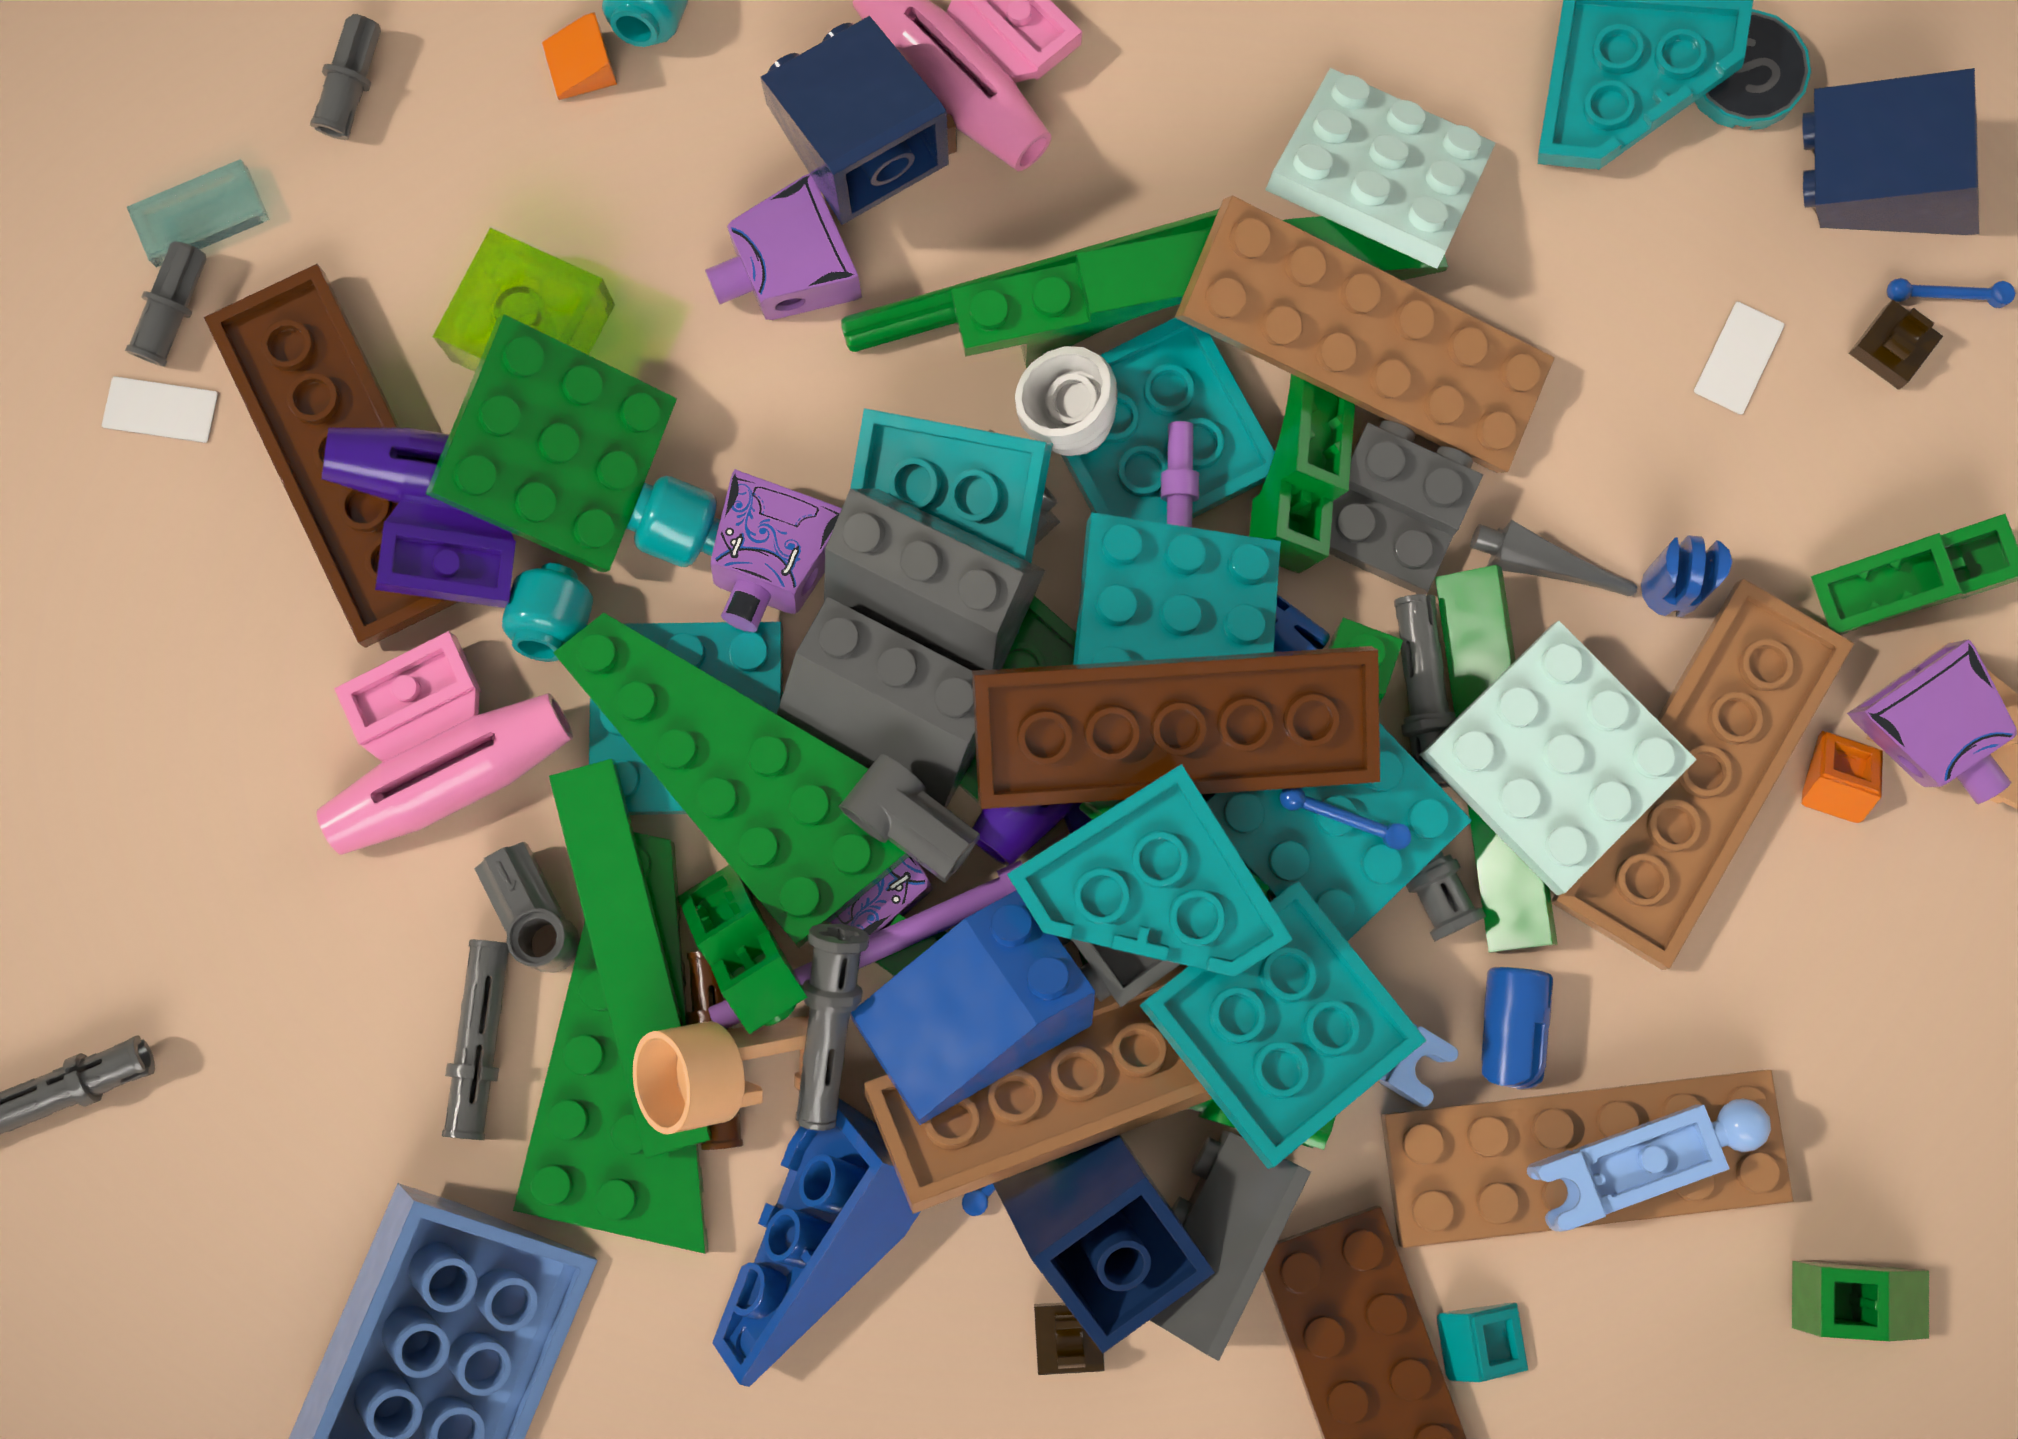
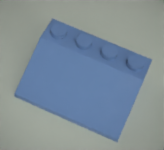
M397 1183L289 1439H525L598 1260L593 1256L458 1202Z

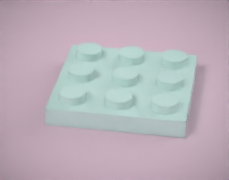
M1330 68L1276 164L1265 190L1437 269L1496 142L1480 136L1476 131L1467 126L1456 125L1427 112L1412 101L1401 100L1374 88L1357 76L1346 75Z
M1560 621L1551 625L1420 754L1441 778L1556 895L1566 893L1697 760Z

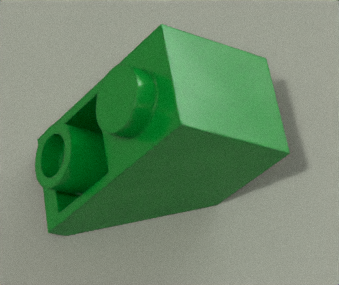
M1792 1261V1328L1819 1337L1888 1342L1929 1339V1271L1923 1269Z

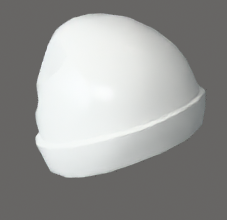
M1071 346L1048 351L1033 361L1022 374L1015 393L1016 411L1022 428L1031 438L1053 443L1052 451L1061 455H1081L1097 449L1107 438L1116 413L1117 387L1110 365L1103 357L1084 347Z

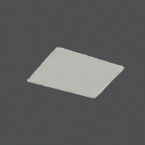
M1736 302L1694 392L1742 415L1784 328V323L1741 302Z
M114 376L109 389L102 427L206 443L209 438L218 393L211 390Z

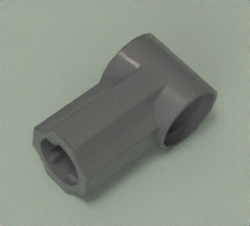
M881 753L842 801L839 808L869 835L883 843H886L887 840L891 841L945 883L956 873L970 855L975 844L980 839V834L926 794L927 789L924 784L908 769L891 757Z
M521 842L513 846L503 847L485 857L481 864L474 869L507 933L506 941L509 952L516 961L542 972L555 973L565 970L575 961L580 942L579 933L575 926L565 918L529 845L526 842ZM553 925L557 935L556 944L547 955L536 957L532 949L533 936L541 927Z

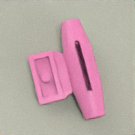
M853 0V7L862 19L871 16L940 100L946 112L952 115L956 128L1017 171L1027 169L1042 156L1050 144L1051 134L1015 83L1033 78L1036 80L1040 79L1077 49L1082 42V31L1051 0H951L947 12L930 0Z
M447 631L334 688L358 744L382 761V763L317 809L318 823L328 843L340 855L419 831L510 785L573 739L572 730L561 707L550 693L479 714V695L482 691L457 637Z

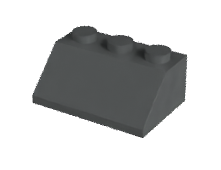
M850 489L825 548L824 602L829 597L971 671L996 670L1003 668L1045 570L879 489Z
M827 597L795 653L777 715L868 769L881 753L891 757L924 784L927 789L926 794L947 808L976 755L972 671Z
M1223 1131L1219 1141L1211 1137L1207 1138L1191 1171L1199 1176L1200 1179L1189 1201L1179 1196L1172 1207V1210L1215 1273L1150 1319L1151 1322L1217 1361L1220 1360L1311 1174V1171L1287 1159H1283L1275 1167L1267 1169L1244 1138L1229 1131Z

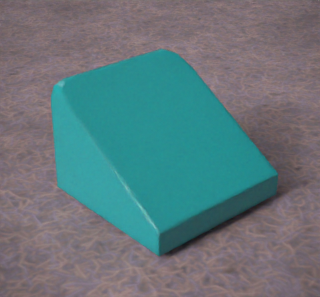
M1517 1303L1448 1311L1437 1315L1445 1374L1449 1380L1480 1383L1528 1370Z

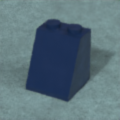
M871 16L855 24L843 23L833 28L818 45L802 54L790 53L781 57L769 68L768 73L760 76L767 106L841 225L949 165L947 112L944 106Z
M1975 68L1814 89V112L1803 113L1802 117L1804 150L1815 149V169L1803 171V198L1805 208L1816 207L1820 228L1949 235L1979 234Z
M1121 1134L993 1183L1031 1260L1102 1353H1105L1215 1273Z

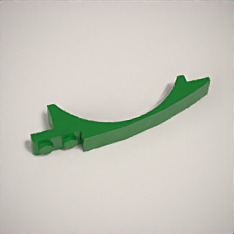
M1323 216L1283 220L1400 280L1440 273L1448 268L1445 254L1436 269ZM1210 230L1177 234L1076 253L1075 263L952 288V302L965 357L1021 345L1025 366L1028 368L1033 361L1048 351L1064 346H1073L1118 324L1164 308L1179 305Z

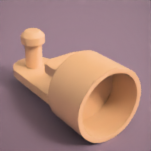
M809 1016L784 1019L771 1026L763 1025L751 1034L744 1027L726 1030L720 1024L712 1021L649 1032L640 1040L633 1061L634 1090L645 1119L656 1131L662 1134H673L727 1122L737 1114L740 1108L763 1103V1090L761 1086L745 1081L742 1061L800 1050L799 1072L794 1075V1087L799 1091Z

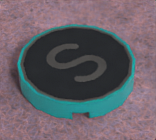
M1752 9L1742 68L1696 100L1695 104L1701 112L1719 125L1734 128L1735 125L1742 127L1751 126L1749 130L1765 129L1783 120L1806 93L1811 74L1808 49L1797 31L1781 18Z

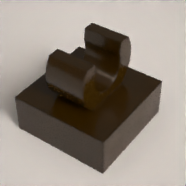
M1891 300L1880 311L1848 354L1899 390L1911 380L1942 339L1943 335L1933 329L1934 322L1918 310L1912 308L1908 311L1896 301Z
M1064 1302L1034 1304L1038 1375L1105 1371L1104 1353L1100 1351Z

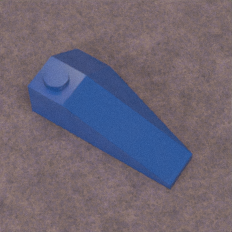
M840 1098L835 1128L817 1131L800 1126L789 1142L781 1162V1166L788 1168L789 1172L776 1206L768 1203L765 1204L758 1224L766 1227V1231L754 1263H747L741 1267L713 1339V1345L739 1385L750 1387L905 1237L920 1212L912 1214L877 1123Z

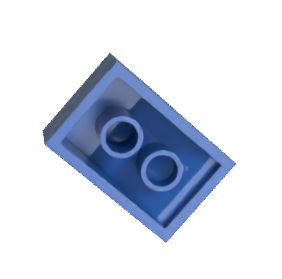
M1015 890L962 920L852 1011L851 1019L916 1121L921 1125L1092 1026L1095 990L1057 936L1042 932L1021 896Z

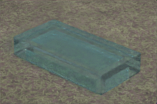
M241 159L127 206L147 258L156 268L162 265L168 248L174 241L190 244L200 250L270 220L249 169Z

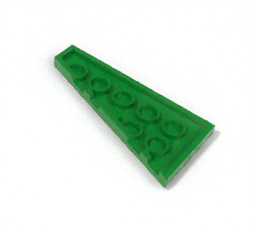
M602 613L553 652L798 948L808 942L809 929L812 926L832 922L909 857L908 854L891 841L887 840L886 843H883L869 835L839 808V805L867 772L868 768L606 613Z
M634 832L683 1026H686L685 964L682 961L679 925L681 916L680 904L677 898L679 893L675 845L669 839ZM584 922L513 1211L706 1254L709 1250L707 1228H705L702 1199V1192L704 1190L698 1144L645 1158L586 922Z

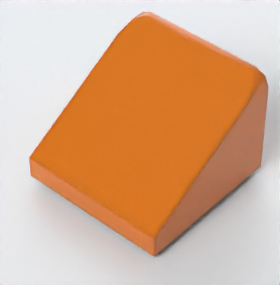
M595 12L580 17L542 42L558 100L617 85L603 33Z
M1821 731L1816 741L1802 790L1801 804L1853 823L1862 822L1882 797L1883 750Z

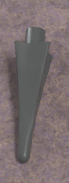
M1512 519L1504 529L1498 528V530L1479 524L1472 536L1470 547L1491 555L1487 566L1498 565L1503 571L1579 583L1625 596H1634L1637 592V586L1633 582L1574 556Z

